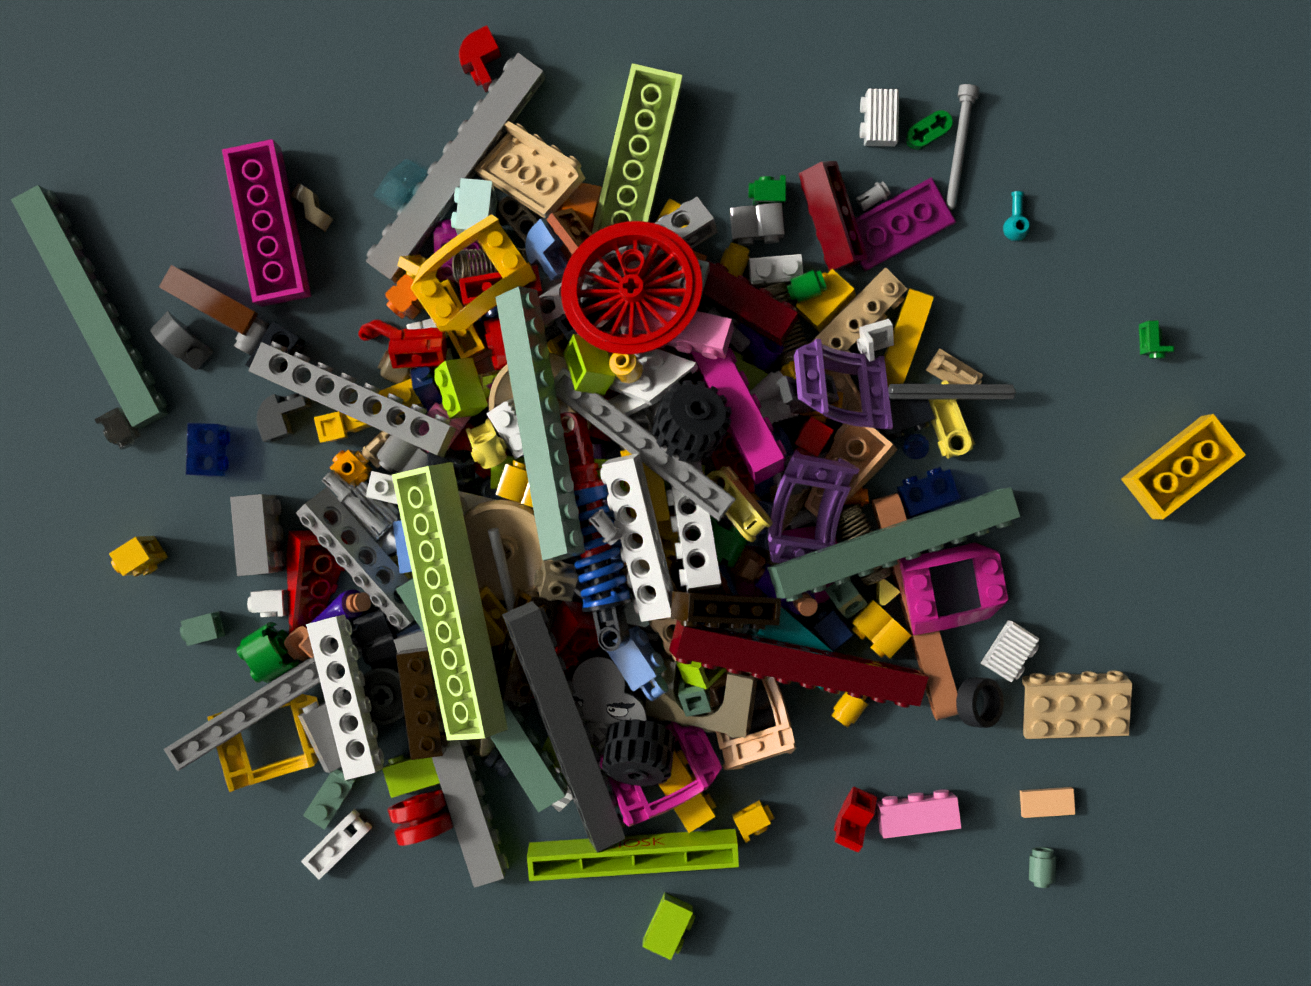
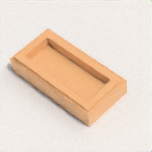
M1072 787L1020 790L1021 816L1023 818L1075 815L1074 789Z

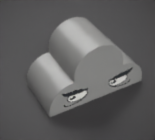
M596 652L586 656L575 670L573 678H569L575 689V693L572 694L574 702L578 701L584 713L581 719L611 724L621 720L632 719L646 721V709L643 698L636 691L633 692L631 688L625 687L626 680L609 654Z

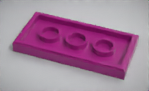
M932 177L855 218L868 258L860 262L866 272L956 223Z

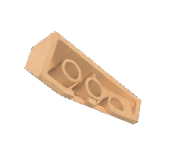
M844 423L837 430L829 454L825 457V459L838 461L841 458L859 469L858 474H854L849 483L851 489L845 503L898 450L874 428ZM813 486L805 507L817 517L825 488Z

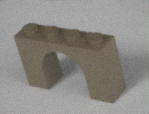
M657 649L656 652L661 655L667 668L661 673V676L668 686V691L654 701H650L646 697V715L652 716L653 719L658 721L669 720L677 722L680 726L699 727L706 732L717 731L725 733L732 738H745L752 724L758 678L753 677L749 672L742 671V674L728 672L724 701L715 707H711V712L686 717L679 699V679L681 674L676 664L677 661L674 660L672 655L667 654L664 649Z

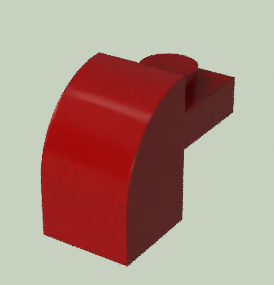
M486 25L465 37L459 49V61L464 73L470 72L476 86L482 85L484 91L487 92L492 80L484 65L501 57V54Z
M853 786L840 809L833 831H836V843L859 853L863 847L865 829L875 814L876 796Z

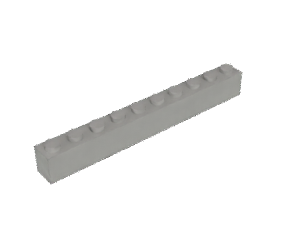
M517 53L514 59L510 58L506 62L503 74L499 79L496 78L492 81L488 88L489 93L484 100L480 99L476 103L471 118L462 122L458 129L459 134L454 141L450 140L445 145L441 159L438 162L432 163L428 169L427 174L429 175L423 183L419 182L415 186L411 200L408 203L405 202L397 212L398 217L394 223H389L382 232L383 238L378 245L374 244L369 249L366 262L392 282L396 283L405 271L397 266L400 256L417 255L436 229L439 221H442L455 203V188L460 187L461 178L472 179L476 174L474 169L507 132L504 124L507 121L511 123L515 121L545 80L543 70L521 54Z
M421 629L394 639L398 653L402 650L428 647L426 636ZM450 740V746L446 747L444 755L432 757L475 888L504 879L509 865L505 853L501 854L498 844H501L499 832L497 829H493L490 821L493 819L489 804L485 805L482 797L485 795L482 781H477L474 772L477 770L474 756H469L467 750L469 740Z

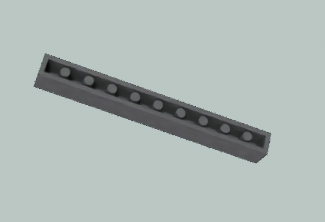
M531 601L502 614L589 842L598 853L626 839L622 830L625 827V823L620 813L616 814L614 807L617 806L616 799L611 791L608 792L606 787L609 784V780L604 773L605 771L599 769L598 762L601 761L596 748L590 745L589 740L592 739V735L586 724L583 725L581 717L584 716L583 710L578 701L574 702L572 694L575 693L574 686L569 678H565L563 673L567 668L561 655L557 656L555 647L558 644L552 631L548 632L546 623L549 622L547 614L543 607L538 608Z

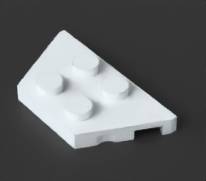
M654 349L635 354L643 366L642 375L636 382L624 383L615 375V380L608 389L654 405L686 374L696 372L698 366L696 362ZM608 352L609 359L613 354L611 352Z

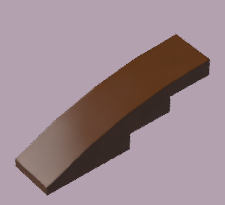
M173 265L170 266L159 288L246 336L258 315L255 311Z

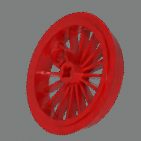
M628 221L613 224L588 237L575 250L568 261L561 284L563 309L573 329L591 345L616 354L644 353L672 341L688 326L694 317L702 295V273L699 262L690 246L672 230L644 221ZM633 245V249L626 250L622 255L620 254L619 248ZM640 245L652 247L646 260L643 253L639 251ZM613 250L616 252L625 275L623 278L602 258L604 255ZM658 250L669 254L666 259L646 276ZM637 260L641 262L635 269L627 268L631 261ZM674 261L682 268V270L654 280ZM596 262H599L619 283L589 271ZM587 278L613 289H582V286ZM681 278L686 279V288L656 289ZM684 296L680 307L655 298ZM582 297H611L585 308L581 306ZM648 303L676 314L667 322ZM614 305L593 325L585 317ZM641 305L663 325L660 329L651 333ZM636 307L647 334H634ZM630 309L629 334H618ZM620 311L610 333H604L599 330Z

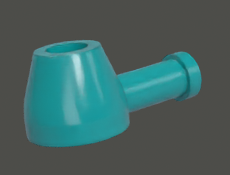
M1023 191L1011 192V197H1013L1012 216L1003 225L1004 235L1011 241L1024 239L1030 231V223L1023 216V197L1025 196ZM1016 222L1022 223V230L1017 229Z

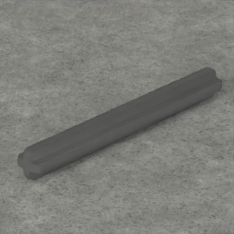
M890 384L888 387L889 399L1012 400L1016 393L1012 384Z

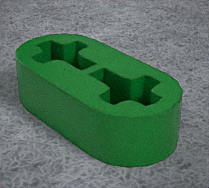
M939 110L913 125L906 134L907 145L914 150H920L944 136L952 126L951 115L944 110ZM936 118L939 121H945V124L943 125L944 129H942L941 126H938L932 130L931 127L937 121ZM915 131L917 134H920L924 131L927 132V134H925L921 139L922 142H920L919 140H913Z

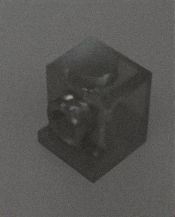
M117 407L94 419L96 424L104 426L103 433L110 443L118 445L120 450L135 444L134 440L141 437L138 429L131 426L122 408Z

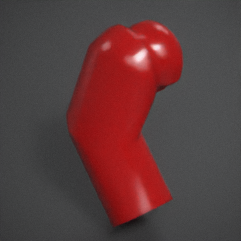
M375 319L362 325L358 335L363 341H369L380 335L390 338L391 330L399 329L384 321Z

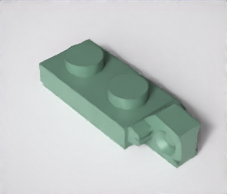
M338 768L332 771L303 816L325 830L355 785L356 779L345 780L342 769Z

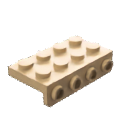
M507 121L504 127L508 133L474 170L478 176L484 180L492 181L493 186L541 217H549L552 212L558 210L585 180L580 169L582 166L573 156L567 157L563 155L561 150L555 145L549 146L545 144L544 140L537 134L533 136L529 134L519 123L514 125Z
M1112 670L1107 673L1096 674L1095 672L1085 671L1081 674L1072 675L1066 672H1058L1055 675L1032 673L1030 676L1022 677V683L1025 686L1023 735L1025 739L1129 736L1132 682L1122 672Z

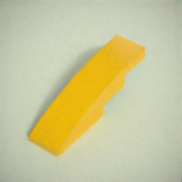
M912 288L908 289L893 328L894 345L887 347L884 355L888 387L890 384H903L934 298L932 295Z

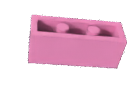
M942 789L933 791L934 795L924 796L923 793L908 794V798L898 799L897 796L884 797L882 801L876 802L880 834L883 838L961 829L957 796L952 792L949 793V790Z

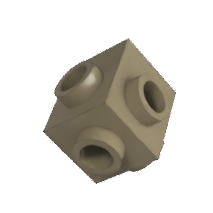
M560 560L543 561L541 569L536 570L534 577V586L538 587L539 596L550 601L563 600L571 602L578 580L575 565L567 564Z

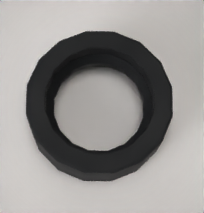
M973 677L968 678L961 684L956 698L957 712L960 719L968 726L979 728L993 727L999 721L1003 712L1004 699L1002 690L996 681L990 678ZM981 689L984 705L979 716L976 701Z

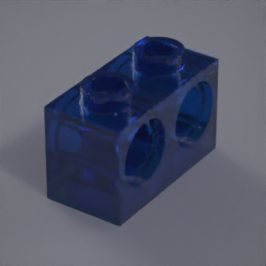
M187 423L186 475L225 477V471L228 470L229 459L226 456V445L229 444L230 440L226 425ZM211 430L214 438L210 444H207L205 435ZM210 456L213 460V465L207 470L204 466V461Z
M940 466L926 471L927 476L918 479L917 475L902 480L903 485L898 486L897 490L907 516H913L960 499L950 469L942 471ZM937 479H941L945 483V489L942 493H938L934 489V482ZM914 487L918 488L921 492V498L917 502L912 501L909 496L910 490Z

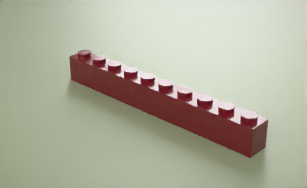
M681 620L676 622L669 648L676 661L680 663L691 664L692 661L699 662L703 667L709 669H717V666L724 667L728 672L734 674H742V671L749 672L753 677L759 679H766L767 676L774 677L776 681L784 684H791V681L799 682L801 686L809 689H815L816 686L824 687L825 691L834 694L844 691L848 692V695L862 699L863 695L869 696L872 700L879 703H886L887 700L894 701L896 705L904 708H909L910 705L920 707L929 678L920 670L716 627H705L702 624H697V627L682 626Z

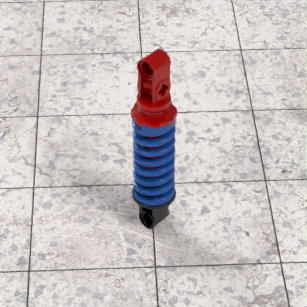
M577 412L560 413L564 429L565 445L569 456L570 472L574 484L575 499L579 511V521L585 553L580 554L581 559L576 561L574 565L578 570L588 569L587 573L578 576V582L580 584L591 583V587L580 592L581 597L585 598L583 599L582 612H593L600 647L605 651H614L629 642L630 632L628 630L624 605L633 602V599L626 584H624L627 581V576L623 573H613L624 567L622 560L610 559L619 555L621 548L618 545L604 543L602 535L588 520L600 509H603L605 514L611 510L608 503H603V500H607L609 492L607 484H604L598 477L597 469H599V465L594 462V451L589 437L587 420ZM570 418H572L574 421V428L572 431H570L567 426L568 420ZM608 517L614 524L615 519L613 517ZM611 631H613V632H615V633L617 634V637H618V642H617V643H614V642L611 640V638H610V632H611Z

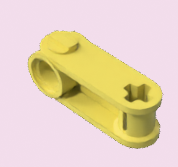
M947 380L941 382V384H949ZM929 400L935 417L931 422L939 440L937 443L942 456H946L949 459L961 456L972 450L975 443L971 432L967 430L956 400ZM952 437H957L961 440L962 446L960 450L952 448L950 443Z
M489 418L485 420L484 424L473 429H465L473 448L471 455L475 462L478 461L481 464L482 468H492L505 461L507 458L505 448L507 446L504 440L497 436Z
M722 466L719 470L712 471L707 475L717 485L720 477L724 479V490L736 499L725 515L748 541L754 542L757 534L765 527L769 528L773 524L771 518L740 482L739 477L730 466Z

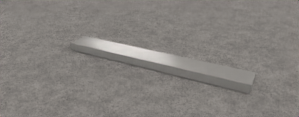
M564 367L554 378L556 396L630 454L640 453L643 464L716 520H721L736 500L733 496L687 461H679L678 454L674 453L672 457L667 455L668 447L666 445L660 448L656 442V437L598 393L592 394L575 391L570 372Z
M338 641L331 645L335 651L339 647ZM358 651V659H359V658L362 657V656H361V654H360L359 651ZM309 658L166 747L164 751L176 770L183 769L319 684L320 678L315 658ZM338 664L337 672L344 668L342 664Z

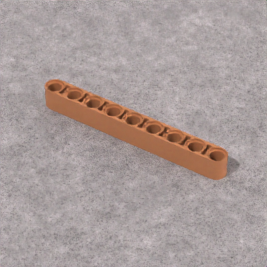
M898 493L872 500V507L879 529L907 520ZM898 559V564L891 567L894 571L892 576L895 587L900 591L898 597L909 634L911 635L910 638L919 669L929 677L925 689L932 713L936 721L958 715L956 706L957 690L940 632L935 631L913 635Z

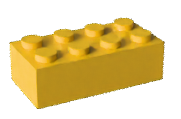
M1214 414L1204 415L1122 477L1121 480L1152 519H1165L1246 454Z

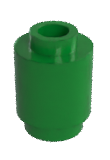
M812 270L790 279L791 284L787 285L791 299H797L798 303L822 295L821 292L827 290L821 270L817 272Z

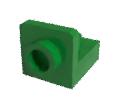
M1159 320L1146 321L1139 324L1140 355H1149V359L1166 358L1167 353L1174 352V346H1160L1159 344L1162 340Z

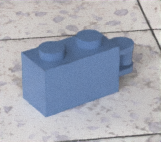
M635 626L629 629L630 639L625 646L614 651H607L632 691L634 692L641 688L650 701H654L668 691V686L661 676V673L667 668L661 655L655 652L649 643L647 634L639 626ZM618 637L613 640L614 643L618 642Z

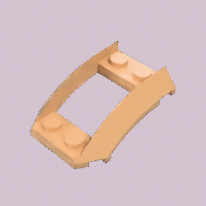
M727 670L710 686L711 707H715L724 701L720 687L726 686ZM767 676L766 679H762L772 707L776 726L749 734L745 738H732L725 733L716 731L719 749L722 750L724 757V770L743 769L745 765L784 753L791 754L796 749L787 708L779 685L774 677Z

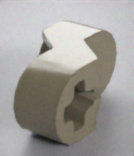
M298 183L290 196L304 205L305 218L326 232L334 219L320 210L319 197Z

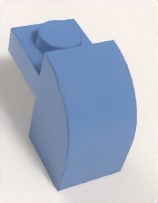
M548 217L541 218L528 232L525 248L530 264L540 263L550 280H555L563 277L568 261L560 250V247L564 244L563 241L555 234L553 228L546 220Z

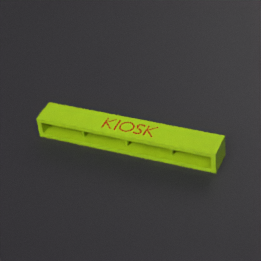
M735 829L625 836L626 839L598 853L589 842V839L529 842L527 853L529 881L739 867L738 843Z

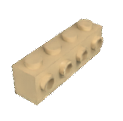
M885 267L810 343L816 339H821L822 344L828 347L850 352L848 349L854 343L857 344V339L860 338L859 327L885 320L887 316L884 313L890 307L895 309L905 299L902 294L907 288Z

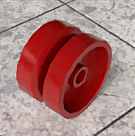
M442 790L412 796L387 809L391 822L402 824L394 831L398 845L404 846L422 842L453 828L454 825L450 813L440 811L447 804Z

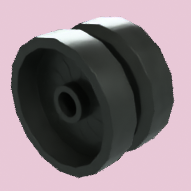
M385 664L365 673V685L363 688L365 696L369 698L371 703L370 716L372 722L376 725H387L403 717L405 713L398 665ZM383 690L389 694V698L383 695Z

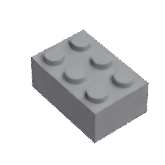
M268 494L230 497L237 576L283 571L286 557L284 551H281L280 543L283 540V528L279 525L278 515L281 514L279 499L276 498V495Z

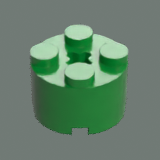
M710 515L717 561L721 562V560L727 562L729 560L727 566L734 568L748 540L743 537L735 526L731 525L728 527L724 525L726 521L724 518L718 521ZM693 531L689 538L690 541H696L700 538L698 531Z
M268 622L243 638L240 646L236 648L238 656L246 661L251 669V677L257 683L261 681L271 683L299 664V660L295 661L288 654V650L284 646V641L288 634L283 629L280 631L276 630L274 626L277 624L274 622Z

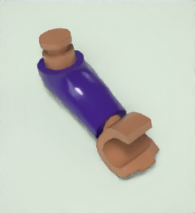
M745 547L735 567H731L730 572L748 584H752L755 580L754 585L768 597L777 598L767 568L771 565L766 564L764 566L766 559L754 550ZM811 590L802 592L803 597L797 600L787 602L786 598H781V606L804 616L813 615L817 610L818 604Z
M354 589L344 591L311 623L340 615H345L346 619L351 623L363 611H367L370 608V596L367 593ZM303 626L298 627L284 641L288 654L294 660L305 661L309 657L314 658L307 628Z

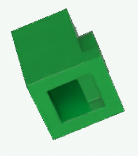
M780 175L779 180H774V177L763 176L759 177V180H754V183H749L748 199H753V206L782 203L783 207L786 201V175Z

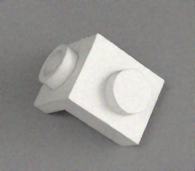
M889 319L859 327L860 338L857 339V346L859 352L865 354L869 362L875 360L874 351L894 345L893 324Z

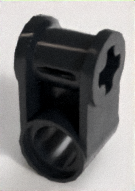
M447 450L444 458L431 452L427 453L425 467L452 462L457 484L468 485L475 480V472L473 471L475 461L471 451Z

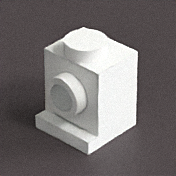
M288 589L251 592V597L248 598L247 603L249 612H260V617L276 616V611H278V617L289 615Z

